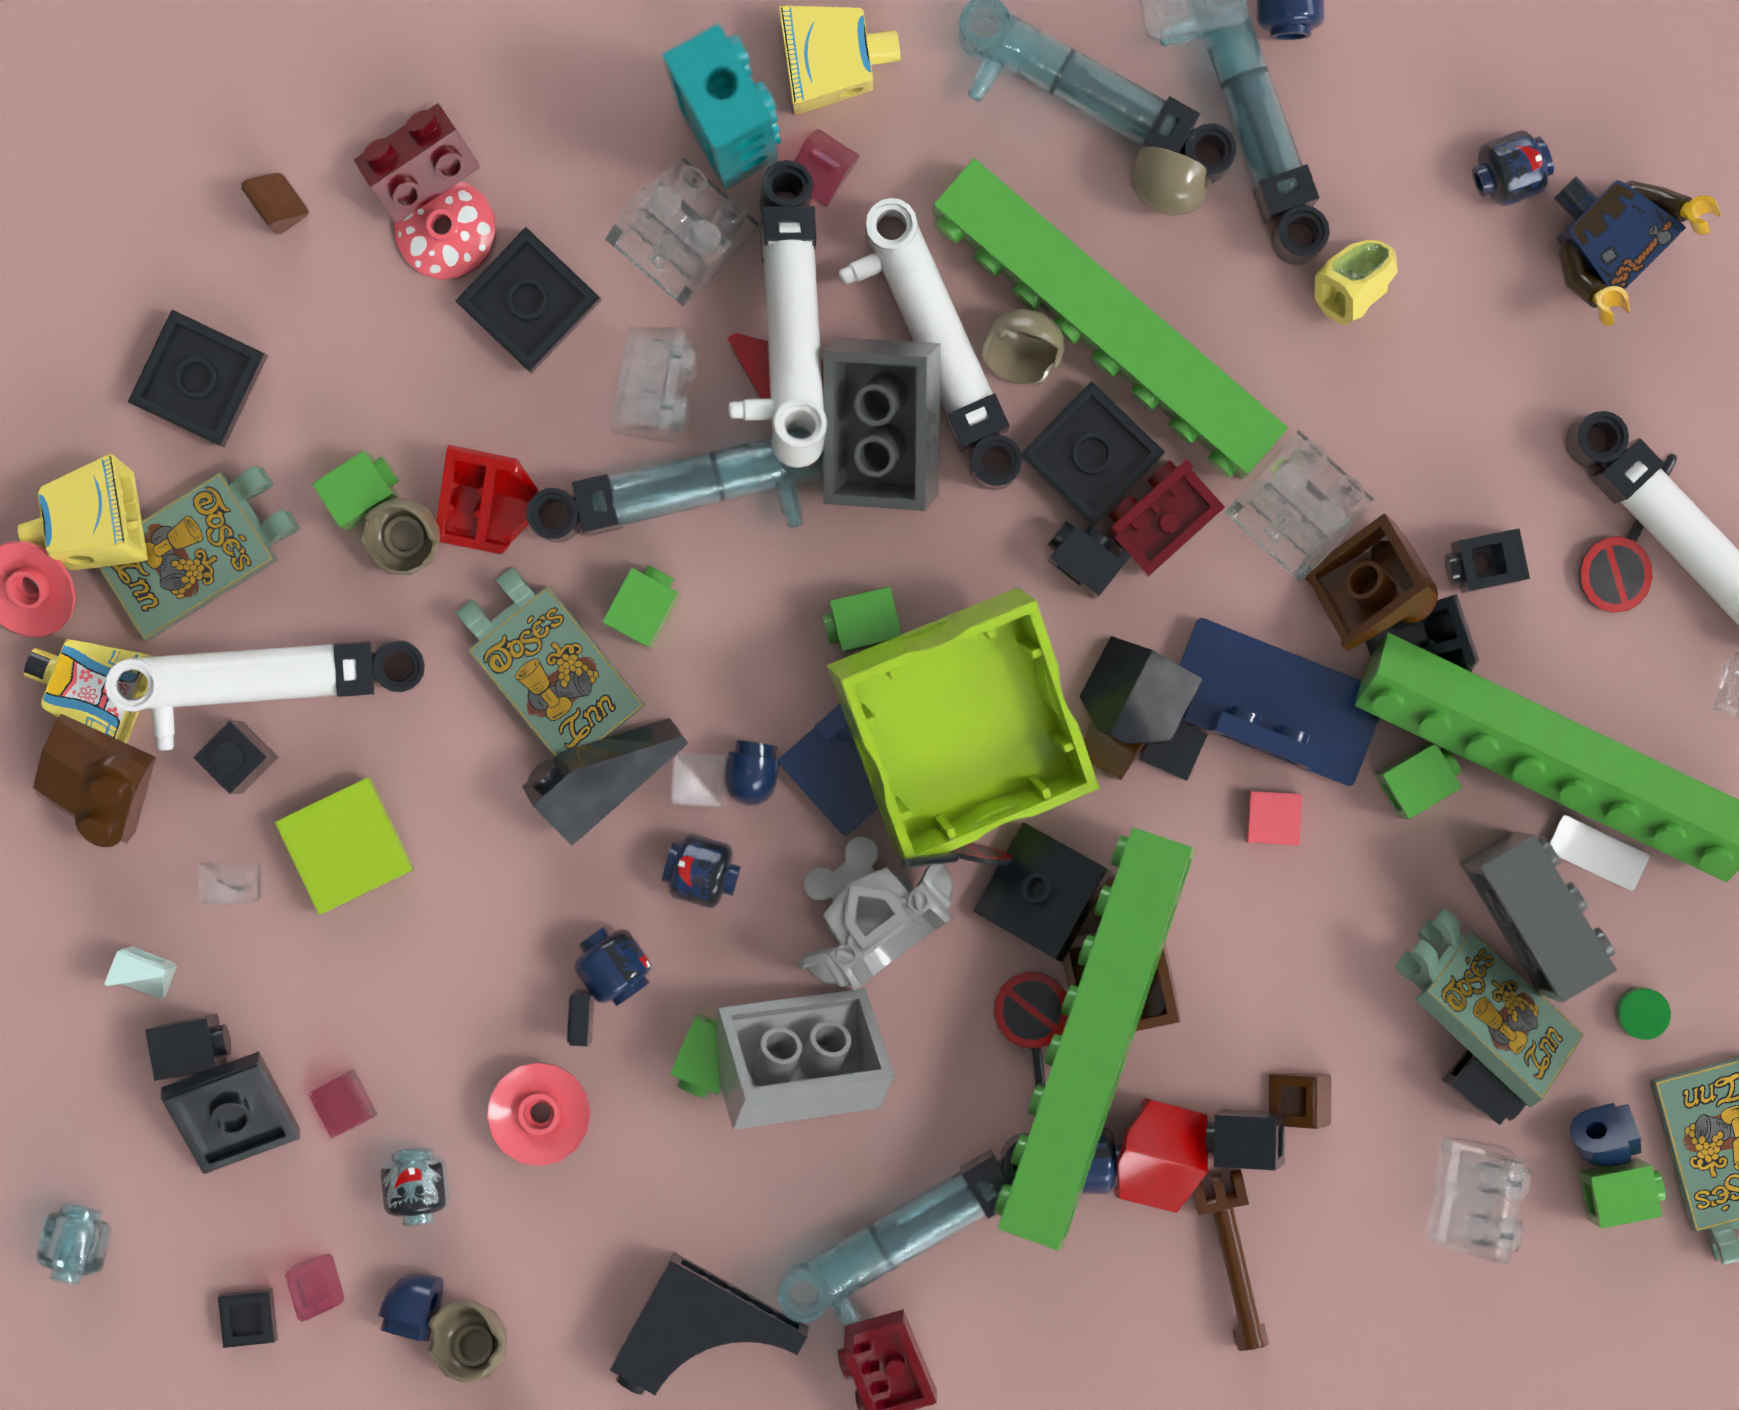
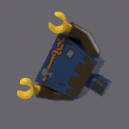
M1575 176L1554 197L1575 219L1557 237L1558 243L1561 246L1558 255L1565 285L1590 307L1598 308L1599 320L1602 324L1606 326L1614 324L1613 313L1609 308L1619 306L1626 313L1630 312L1629 298L1625 289L1686 229L1681 222L1689 219L1693 231L1698 235H1706L1711 231L1708 223L1698 217L1704 213H1713L1716 216H1721L1716 200L1707 195L1697 196L1692 199L1687 195L1665 187L1633 180L1625 183L1616 180L1597 197Z

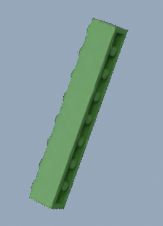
M975 158L971 160L934 203L932 214L938 218L934 225L944 236L955 244H958L961 239L964 240L977 252L973 258L986 272L994 277H997L1001 272L1016 285L1012 292L1022 303L1034 311L1039 306L1042 307L1055 319L1053 322L1059 326L1064 338L1068 342L1075 344L1079 339L1094 352L1090 359L1100 370L1112 378L1117 373L1120 374L1133 386L1129 393L1141 405L1150 411H1153L1156 406L1172 419L1168 424L1169 428L1186 443L1191 445L1196 440L1211 453L1207 460L1226 477L1231 478L1234 473L1241 479L1246 477L1289 428Z
M1387 633L1366 663L1354 706L1726 883L1739 870V799L1391 633Z
M1132 827L1129 837L1123 835L1119 837L1111 861V865L1119 867L1113 886H1103L1095 908V915L1101 916L1102 919L1096 936L1088 934L1085 938L1078 959V964L1085 966L1079 986L1070 985L1062 1006L1061 1014L1069 1016L1063 1035H1053L1046 1053L1044 1063L1052 1066L1046 1086L1037 1084L1029 1104L1028 1114L1035 1116L1029 1136L1024 1134L1019 1136L1011 1159V1164L1018 1166L1012 1186L1004 1184L997 1199L994 1214L1002 1216L998 1226L999 1230L1056 1251L1064 1247L1196 852L1195 848Z

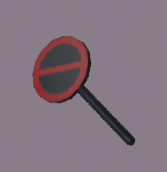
M1669 454L1661 468L1668 476L1677 461V456ZM1637 519L1627 538L1621 536L1603 538L1591 545L1582 557L1578 571L1580 588L1586 599L1597 609L1610 613L1629 611L1639 605L1649 593L1653 580L1652 563L1645 549L1636 543L1644 528Z
M972 842L947 853L906 857L902 859L901 865L904 868L957 862L959 858L984 864L1007 865L1011 863L1012 857L1005 851Z
M1025 972L1013 976L1001 986L995 998L994 1017L998 1029L1008 1041L1023 1048H1031L1035 1085L1041 1084L1046 1086L1041 1047L1049 1045L1054 1034L1061 1036L1064 1032L1069 1017L1061 1014L1066 991L1055 979L1043 973Z

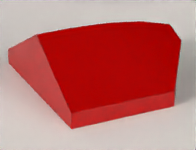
M448 444L436 519L440 528V542L501 555L507 550L510 543L529 524L527 521V508L530 500L539 492V489L517 458Z
M1145 1098L1140 1105L1142 1110L1124 1136L1116 1162L1118 1186H1115L1114 1194L1115 1197L1122 1200L1177 1213L1208 1173V1152L1206 1149L1207 1114Z

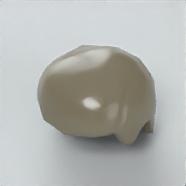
M1150 146L1139 150L1131 184L1139 200L1154 212L1176 216L1189 214L1199 209L1205 202L1211 181L1208 178L1205 181L1206 168L1201 163L1171 150Z
M1023 308L1015 309L1000 315L993 322L983 345L982 356L986 367L998 377L1016 384L1038 385L1046 381L1053 367L1058 368L1065 349V338L1059 326L1043 313Z
M394 497L377 504L364 516L365 524L361 535V543L369 552V556L374 564L389 574L412 575L427 567L434 560L440 544V528L432 511L417 500Z
M459 1301L445 1304L431 1317L428 1323L432 1331L428 1353L434 1362L439 1365L440 1370L445 1376L461 1383L486 1379L502 1363L507 1348L505 1326L493 1309L480 1303Z

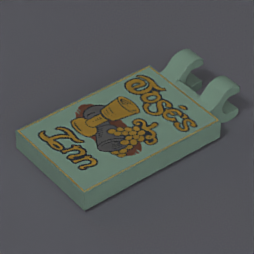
M255 465L249 468L232 483H230L225 473L219 472L142 520L147 561L98 567L143 641H150L278 561L271 547L301 529L290 511L286 512L285 509L271 515L263 523H261L248 501L274 485L263 467L259 469Z
M513 567L496 579L502 589L514 601L512 605L496 618L491 620L480 605L472 599L455 612L468 629L479 639L475 645L468 649V652L554 757L560 752L608 737L646 706L550 586H546L538 594H535L524 578Z
M1442 909L1433 922L1430 920L1425 922L1417 934L1420 941L1411 953L1405 951L1394 966L1403 977L1411 980L1421 989L1415 1000L1531 1108L1543 1100L1584 1034L1472 929L1462 935L1457 917L1449 910Z
M1739 1057L1650 1080L1690 1229L1695 1232L1707 1229L1715 1261L1721 1260L1723 1265L1739 1261V1240L1734 1230L1739 1229Z

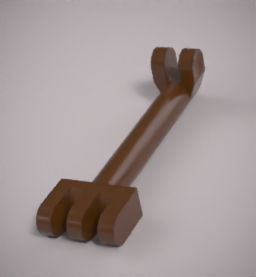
M1241 1169L1230 1171V1182L1234 1189L1233 1192L1225 1193L1222 1176L1218 1173L1210 1175L1214 1196L1205 1198V1188L1202 1181L1192 1194L1197 1215L1214 1213L1240 1327L1233 1330L1234 1339L1238 1351H1248L1269 1345L1265 1324H1260L1234 1213L1235 1207L1249 1205Z

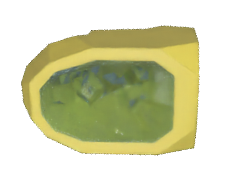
M1365 240L1349 245L1327 260L1315 274V301L1323 313L1341 325H1346L1363 317L1367 309L1387 292L1388 284L1398 272L1395 250L1380 240Z

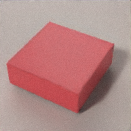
M1249 791L1246 842L1300 845L1302 794Z

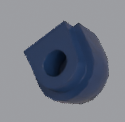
M737 740L735 752H728L725 773L726 788L730 796L738 803L746 806H757L766 802L772 796L777 784L780 759L775 758L777 746Z
M1611 1103L1587 1109L1579 1113L1571 1123L1570 1135L1575 1150L1580 1158L1595 1166L1610 1167L1631 1163L1632 1155L1642 1153L1641 1137L1628 1104L1615 1107V1104Z
M413 1274L398 1280L387 1291L381 1303L378 1316L383 1318L380 1330L416 1341H429L432 1331L428 1323L431 1317L439 1311L443 1295V1279L428 1274Z

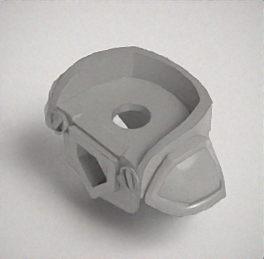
M863 836L851 839L845 848V863L833 872L828 868H814L807 873L803 884L806 894L813 900L824 901L829 898L833 900V904L824 913V917L830 925L829 931L840 945L805 954L797 963L798 967L803 971L806 969L813 977L823 983L838 984L841 987L849 985L854 992L860 989L897 957L953 919L949 909L953 905L950 899L954 884L945 863L928 865L917 887L914 889L903 873L894 875L887 867L877 872L873 869L872 866L878 860L879 853L877 845L873 840Z

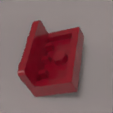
M439 103L428 110H421L408 119L406 125L386 138L373 141L361 155L353 159L368 185L395 222L402 221L480 167L479 162Z
M1187 459L1178 467L1169 460L1147 480L1154 488L1139 502L1133 495L1129 496L1109 515L1115 524L1106 531L1107 534L1122 550L1124 549L1131 555L1130 559L1146 577L1150 576L1225 508L1191 470L1194 466Z
M904 1309L845 1325L844 1348L838 1349V1361L844 1378L846 1380L853 1378L856 1385L855 1399L858 1410H915L937 1403V1389Z

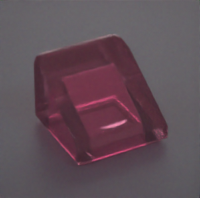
M817 129L807 137L794 161L805 166L811 173L813 179L811 198L827 207L855 166L859 155L822 130Z
M354 1069L307 1093L331 1139L370 1120L378 1114Z
M331 1254L295 1263L286 1271L285 1278L297 1319H300V1322L309 1320L344 1302L345 1296Z

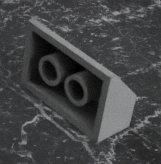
M865 988L858 989L855 992L848 990L718 1008L716 1015L720 1087L733 1130L881 1108L894 1079V1074Z

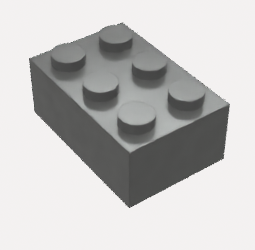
M839 337L824 350V413L827 420L824 438V504L926 511L939 495L941 343Z
M1512 831L1460 863L1535 989L1542 996L1564 1003L1617 971L1609 958L1615 954L1611 942L1599 927L1591 928L1582 913L1588 909L1586 901L1572 882L1565 885L1555 868L1561 864L1560 859L1545 837L1538 840L1535 834Z

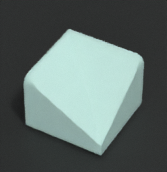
M137 947L123 948L116 952L104 986L122 984L157 999H163L167 994L177 966L175 962Z

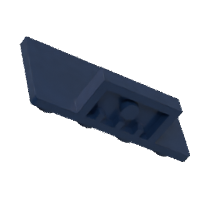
M1197 619L1179 666L1202 678L1203 683L1183 721L1343 785L1352 786L1355 783L1380 720L1379 717L1354 706L1361 680L1208 619Z
M838 704L810 732L780 757L779 764L839 832L847 836L876 811L878 806L856 745L851 738L852 734L841 704Z

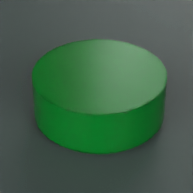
M1636 987L1626 991L1619 998L1615 1008V1017L1619 1027L1627 1035L1641 1040H1650L1660 1036L1667 1029L1671 1019V1009L1666 998L1659 992L1645 987Z

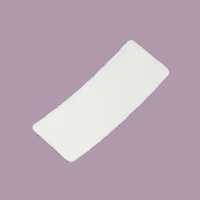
M1568 815L1562 816L1550 842L1558 857L1630 891L1636 888L1649 860L1648 853L1604 834Z

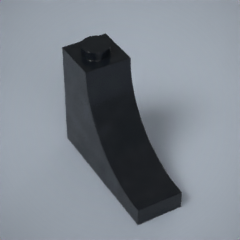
M674 1252L616 1355L610 1371L618 1375L616 1381L629 1391L643 1395L646 1390L656 1395L662 1384L678 1367L701 1352L717 1346L740 1342L762 1343L779 1347L798 1355L807 1339L808 1327Z

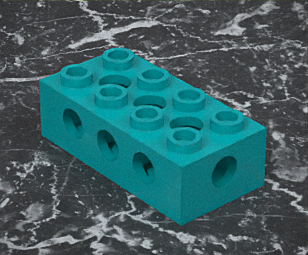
M720 23L662 54L675 101L724 190L778 162L776 145L782 142L778 135L780 130L776 123L779 121L775 113L777 108L763 81L761 80L754 84L751 78L753 73L749 66L750 58L736 33L727 37Z

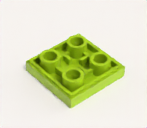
M367 777L275 822L319 915L415 870L371 777Z

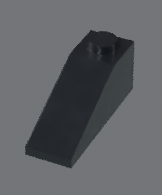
M668 718L560 752L551 761L546 760L536 766L522 788L532 806L573 846L689 743L676 724Z

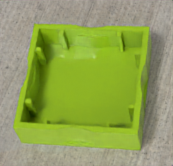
M1019 587L826 665L893 850L901 860L906 857L953 851L978 840L984 834L1004 823L1036 816L1100 789L1079 725L1064 700L1060 686L1059 666L1037 601Z

